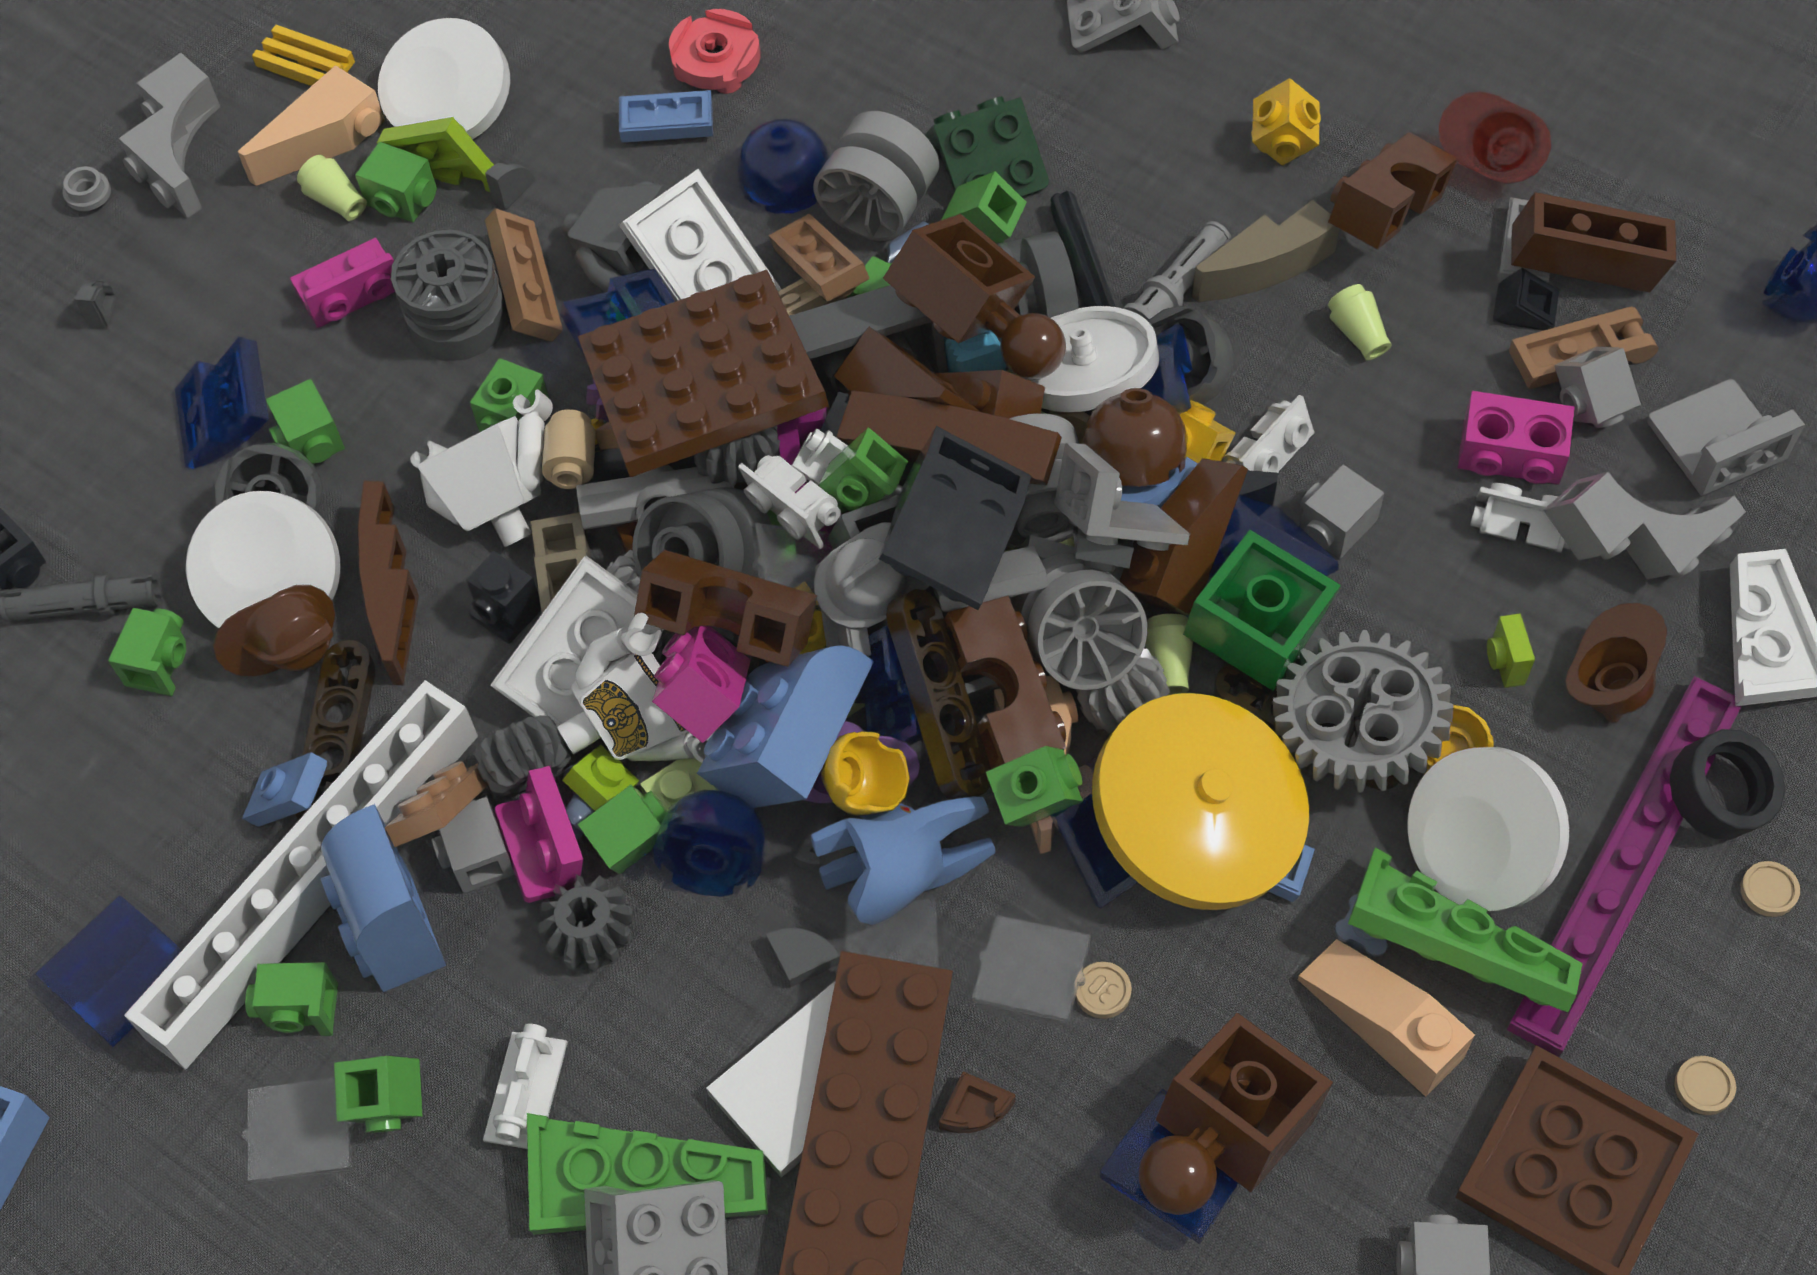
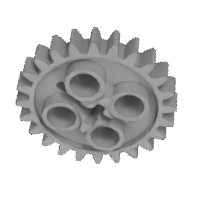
M1362 630L1359 641L1352 643L1345 632H1340L1339 645L1334 647L1324 638L1318 639L1319 653L1317 655L1307 649H1301L1300 665L1295 663L1289 664L1286 670V679H1279L1277 681V697L1273 698L1275 733L1282 736V741L1290 753L1295 752V761L1299 769L1313 763V780L1315 781L1322 779L1328 772L1334 774L1335 789H1340L1346 779L1349 778L1354 779L1358 792H1363L1366 781L1371 779L1375 780L1381 791H1385L1387 776L1394 775L1402 784H1407L1408 767L1424 774L1427 771V756L1439 759L1442 741H1449L1451 723L1449 722H1452L1453 704L1450 703V685L1442 684V668L1433 667L1428 669L1429 654L1427 652L1411 657V642L1408 640L1401 643L1397 648L1390 647L1389 633H1385L1378 643L1370 642L1367 630ZM1376 673L1378 675L1371 688V703H1367L1364 707L1357 741L1353 747H1347L1354 732V717L1360 715L1363 707L1367 682L1370 675ZM1339 680H1349V681H1351V682H1349V683H1338V682H1336V681H1339ZM1401 693L1405 696L1394 697L1389 694ZM1333 723L1337 726L1322 727L1320 724ZM1380 736L1387 737L1391 740L1376 741L1372 738Z

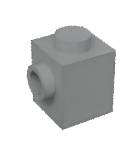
M1597 346L1554 365L1562 388L1560 392L1562 405L1575 406L1573 421L1593 423L1595 428H1603L1624 419L1623 412L1641 405L1624 348Z
M1343 464L1323 485L1319 482L1315 483L1303 497L1300 504L1303 514L1299 531L1305 535L1313 546L1321 550H1327L1338 559H1341L1378 520L1384 492Z
M487 797L472 800L444 828L439 829L440 836L432 838V843L442 869L452 866L463 893L515 875L494 812Z
M1429 1215L1423 1217L1421 1222L1413 1223L1406 1241H1398L1396 1252L1397 1275H1490L1488 1225L1458 1224V1219L1450 1215Z

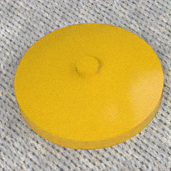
M1181 693L1159 697L1139 706L1128 714L1107 738L1098 755L1092 779V799L1096 821L1102 837L1123 869L1139 884L1157 896L1189 908L1201 910L1230 909L1252 902L1267 893L1290 872L1297 862L1306 841L1309 825V803L1303 777L1294 757L1278 735L1265 722L1241 706L1215 696L1195 693Z

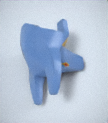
M965 797L945 800L918 810L900 803L893 811L860 815L861 819H844L811 834L812 846L817 857L849 846H855L856 853L834 860L819 868V874L825 889L828 890L858 879L848 896V905L859 922L874 925L886 921L908 907L924 891L943 886L963 876L995 854V847L990 838L977 840L954 848L941 849L940 841L953 831L989 813L985 799L983 797Z

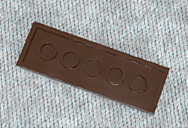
M841 951L779 1275H901L953 974L952 970Z

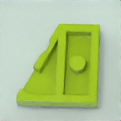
M454 117L383 129L377 144L383 142L427 158L435 179L454 185H460L463 177L481 180L485 191L490 192L485 172L494 164Z

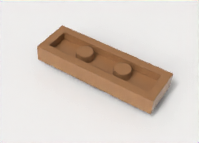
M495 208L485 219L512 329L525 335L553 342L563 331L535 223L532 220Z
M810 213L768 235L775 252L826 302L848 296L856 289V286L870 279L864 263Z
M459 761L433 774L434 780L416 789L418 795L399 804L398 808L401 813L385 826L394 848L444 828L485 789L488 784L486 781L483 782L477 769L478 764L466 768L464 762Z

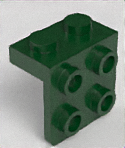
M1003 96L992 98L978 104V111L961 116L960 110L946 113L935 118V125L925 134L935 151L940 150L954 193L958 186L994 171L1021 197L1042 191L1048 186L1049 178L1021 97L1006 102Z

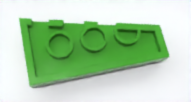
M1376 847L1374 848L1348 921L1349 925L1362 929L1366 934L1374 938L1386 939L1414 950L1428 960L1441 961L1471 973L1480 981L1495 983L1523 994L1537 1004L1550 1005L1567 1013L1569 1012L1577 995L1582 969L1580 961L1517 926L1508 928L1506 931L1495 925L1493 919L1487 914V909L1469 899L1460 905L1434 891L1438 883L1437 881L1419 871H1416L1412 877L1403 874L1389 866L1392 856Z
M527 1113L529 1231L533 1235L586 1230L584 1189L600 1186L638 1191L715 1180L723 1183L725 1218L768 1214L765 1158L761 1150L693 1139L685 1141L660 1137L655 1133L636 1130L629 1132L604 1128L599 1124L580 1121L573 1123Z

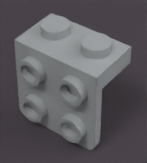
M1067 0L1072 46L1080 53L1138 25H1141L1162 50L1178 42L1176 22L1179 21L1180 17L1173 0Z

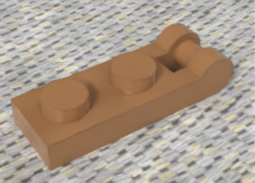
M1626 307L1512 339L1509 353L1528 389H1533L1558 382L1559 379L1554 365L1594 347L1624 348L1627 361H1631L1634 364L1643 363L1651 359L1658 352L1659 347L1652 335L1644 333L1642 330L1643 319L1635 307ZM1616 335L1618 337H1623L1624 339L1618 340Z

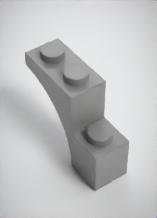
M180 53L137 82L145 100L141 103V108L147 119L122 135L119 140L127 155L123 159V163L134 179L139 183L146 180L150 184L154 195L166 208L173 205L188 219L202 209V206L189 177L184 172L187 149L200 126L221 107L209 77Z
M1609 472L1578 479L1544 509V512L1578 560L1598 556L1606 560L1626 549L1646 579L1669 575L1672 579H1677L1692 571L1699 564L1697 557L1706 548L1714 547L1727 539L1733 532L1730 526L1746 512L1735 495L1702 502L1684 515L1661 512L1633 498L1614 480Z

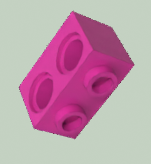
M1472 391L1463 421L1457 468L1474 471L1485 476L1502 475L1525 479L1535 484L1552 483L1559 485L1570 455L1575 406Z
M711 626L694 627L685 635L676 633L668 641L662 651L666 659L654 675L659 681L652 700L654 704L702 743L739 708L751 661L743 653L737 652V648Z

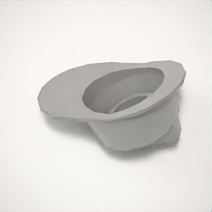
M880 523L865 529L831 551L820 563L814 578L815 595H818L817 602L822 612L834 623L848 628H868L886 619L887 607L891 600L914 589L926 590L929 587L928 584L914 577L898 573L891 565L879 560L891 523Z

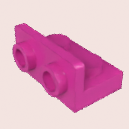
M374 238L290 277V280L314 324L319 328L332 321L340 320L347 314L376 300L384 299L395 292L391 282L394 259L390 253H385L377 238Z
M550 766L528 771L526 793L520 794L519 800L498 804L495 807L494 813L523 899L527 903L554 897L553 890L555 889V884L563 886L567 891L574 888V879L576 874L581 877L583 856Z

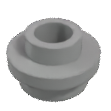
M78 167L70 171L63 182V197L66 203L72 209L78 211H90L100 207L108 200L111 194V185L106 176L92 167Z

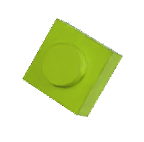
M1521 613L1500 616L1493 637L1487 640V655L1490 666L1493 670L1499 669L1504 688L1525 685L1535 661Z
M601 744L574 765L562 780L594 811L629 785L635 787L639 782Z

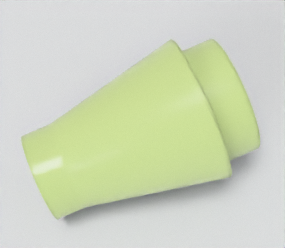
M315 155L308 159L300 168L297 182L301 185V191L304 195L339 213L347 221L355 220L362 214L366 208L367 201L358 193L335 159L325 158L323 155Z
M1355 284L1341 290L1331 298L1328 303V307L1331 310L1330 320L1361 351L1366 360H1373L1391 348L1392 344L1386 335L1374 295L1371 291H1365L1361 284Z
M1161 614L1147 620L1145 647L1152 656L1157 658L1164 669L1163 674L1166 677V683L1170 690L1168 695L1189 691L1188 676L1193 640L1183 635L1188 617L1181 614Z

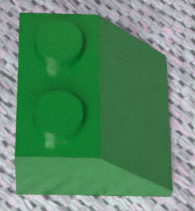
M1249 530L1194 601L1183 635L1274 691L1277 687V681L1283 679L1286 675L1289 664L1297 660L1300 650L1306 646L1341 585L1252 530Z

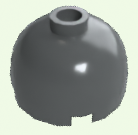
M1183 306L1163 309L1150 318L1148 322L1156 334L1159 363L1152 378L1141 389L1148 390L1151 394L1157 395L1170 404L1187 405L1189 400L1204 405L1219 395L1228 383L1234 366L1233 348L1225 329L1206 313Z
M258 443L238 451L221 467L215 483L216 506L233 496L252 491H271L293 497L304 502L317 513L322 503V482L314 465L300 451L280 443Z

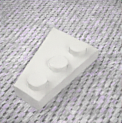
M1778 549L1737 554L1730 564L1735 706L1817 697V622L1787 550Z

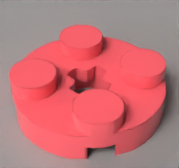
M726 9L706 10V17L698 18L693 22L692 16L683 19L674 28L669 39L674 76L677 80L700 89L717 90L723 94L737 91L741 87L742 81L755 71L760 61L761 52L758 34L753 31L752 23L745 16ZM717 45L722 46L723 49L718 53H708L705 51L713 50Z

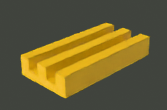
M275 25L272 28V39L265 37L262 41L263 51L256 49L252 54L256 67L309 86L315 84L325 75L322 72L313 70L314 67L328 72L336 65L345 72H348L355 63L352 51L279 25ZM279 54L281 56L293 59L297 61V63L285 60L275 55Z

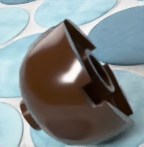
M1131 388L1112 396L1099 404L1087 420L1083 444H1086L1120 473L1119 478L1121 479L1122 486L1141 487L1161 484L1169 480L1170 470L1178 467L1180 473L1185 468L1187 454L1185 424L1173 405L1157 395L1151 394L1148 390Z

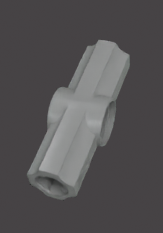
M665 465L631 478L576 485L582 526L586 530L637 522L652 503L662 498L719 487H731V485L725 481L712 484L709 476L698 474L697 467L674 470L671 466Z

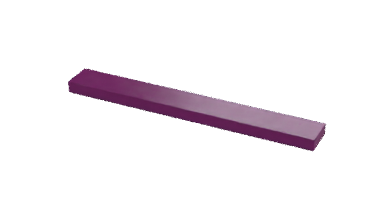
M1694 676L1551 945L1582 963L1577 995L1569 1012L1567 1013L1550 1005L1537 1004L1527 996H1524L1507 1028L1508 1031L1557 1057L1561 1056L1684 819L1672 799L1669 778L1673 761L1685 746L1718 730L1731 728L1742 707L1735 706V695ZM1717 754L1707 758L1705 776Z

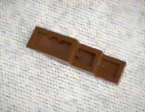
M860 391L851 392L836 436L846 445H849L869 427L908 462H915L933 430L938 426L1031 475L1030 484L1038 485L1048 484L1062 439L1058 432L1004 417L946 404Z
M363 481L358 537L359 572L366 612L382 662L393 685L404 686L419 594L409 570L404 569L407 551L397 526L392 525L394 506L384 481Z

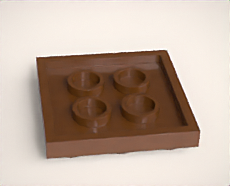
M1536 1045L1455 1198L1590 1275H1630L1699 1133Z

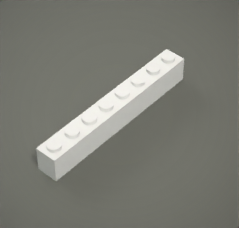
M426 680L417 688L126 1012L124 1016L146 1041L185 1070L191 1065L245 1003L249 984H255L257 964L280 963L331 905L321 882V878L330 875L321 851V844L326 834L347 816L373 804L377 807L386 826L401 813L398 808L399 804L418 795L416 792L417 788L434 780L433 774L454 764L478 737L467 708Z

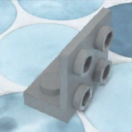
M1728 379L1653 411L1647 419L1648 425L1701 496L1788 459L1805 426L1793 409L1774 418L1771 415L1762 417L1733 379Z
M1065 443L1054 505L1069 518L1070 524L1077 526L1086 535L1087 540L1102 545H1116L1119 539L1137 540L1138 545L1153 550H1168L1170 544L1188 545L1190 533L1157 505L1121 501L1122 482L1119 478L1120 473L1086 444Z
M710 1180L638 1191H628L610 1186L584 1189L588 1275H728L724 1187L722 1182Z

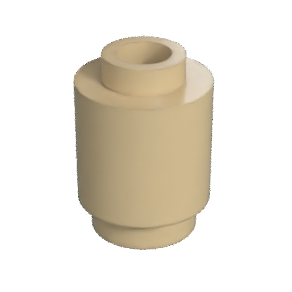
M570 409L561 410L554 413L550 422L545 426L542 474L557 487L574 489L576 485L585 484L593 477L596 431L591 425V419L585 413Z

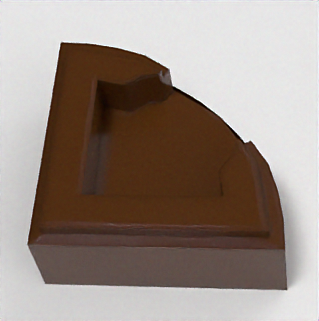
M963 1071L940 1118L939 1128L954 1133H972L987 1129L999 1122L1010 1111L1016 1101V1094Z

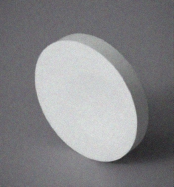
M441 18L425 22L403 35L385 57L378 79V97L381 108L386 118L394 127L454 117L473 140L492 125L505 105L510 87L508 62L503 51L491 35L475 23L458 18Z
M1082 307L1051 317L1060 326L1065 336L1066 351L1064 359L1052 374L1040 379L1027 380L1045 386L1042 408L1059 412L1094 410L1103 401L1127 389L1142 388L1152 378L1159 363V350L1155 331L1151 324L1139 314L1118 307Z
M252 491L223 501L213 508L200 522L188 548L186 560L187 581L191 595L200 611L211 623L220 628L227 618L238 611L293 585L315 586L324 590L330 599L333 600L340 578V555L331 529L325 520L310 506L281 493Z
M1469 748L1444 757L1433 765L1420 780L1409 807L1408 838L1411 852L1422 874L1438 882L1435 887L1438 893L1459 905L1464 904L1469 899L1488 911H1498L1527 903L1540 895L1553 882L1566 857L1569 843V821L1565 803L1557 786L1550 776L1534 761L1506 748Z

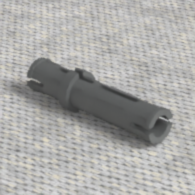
M149 573L124 578H113L110 574L98 575L95 580L86 582L63 583L23 589H3L0 591V614L5 622L87 612H99L103 616L114 615L120 609L159 606L161 604L160 598H162V586L156 573Z

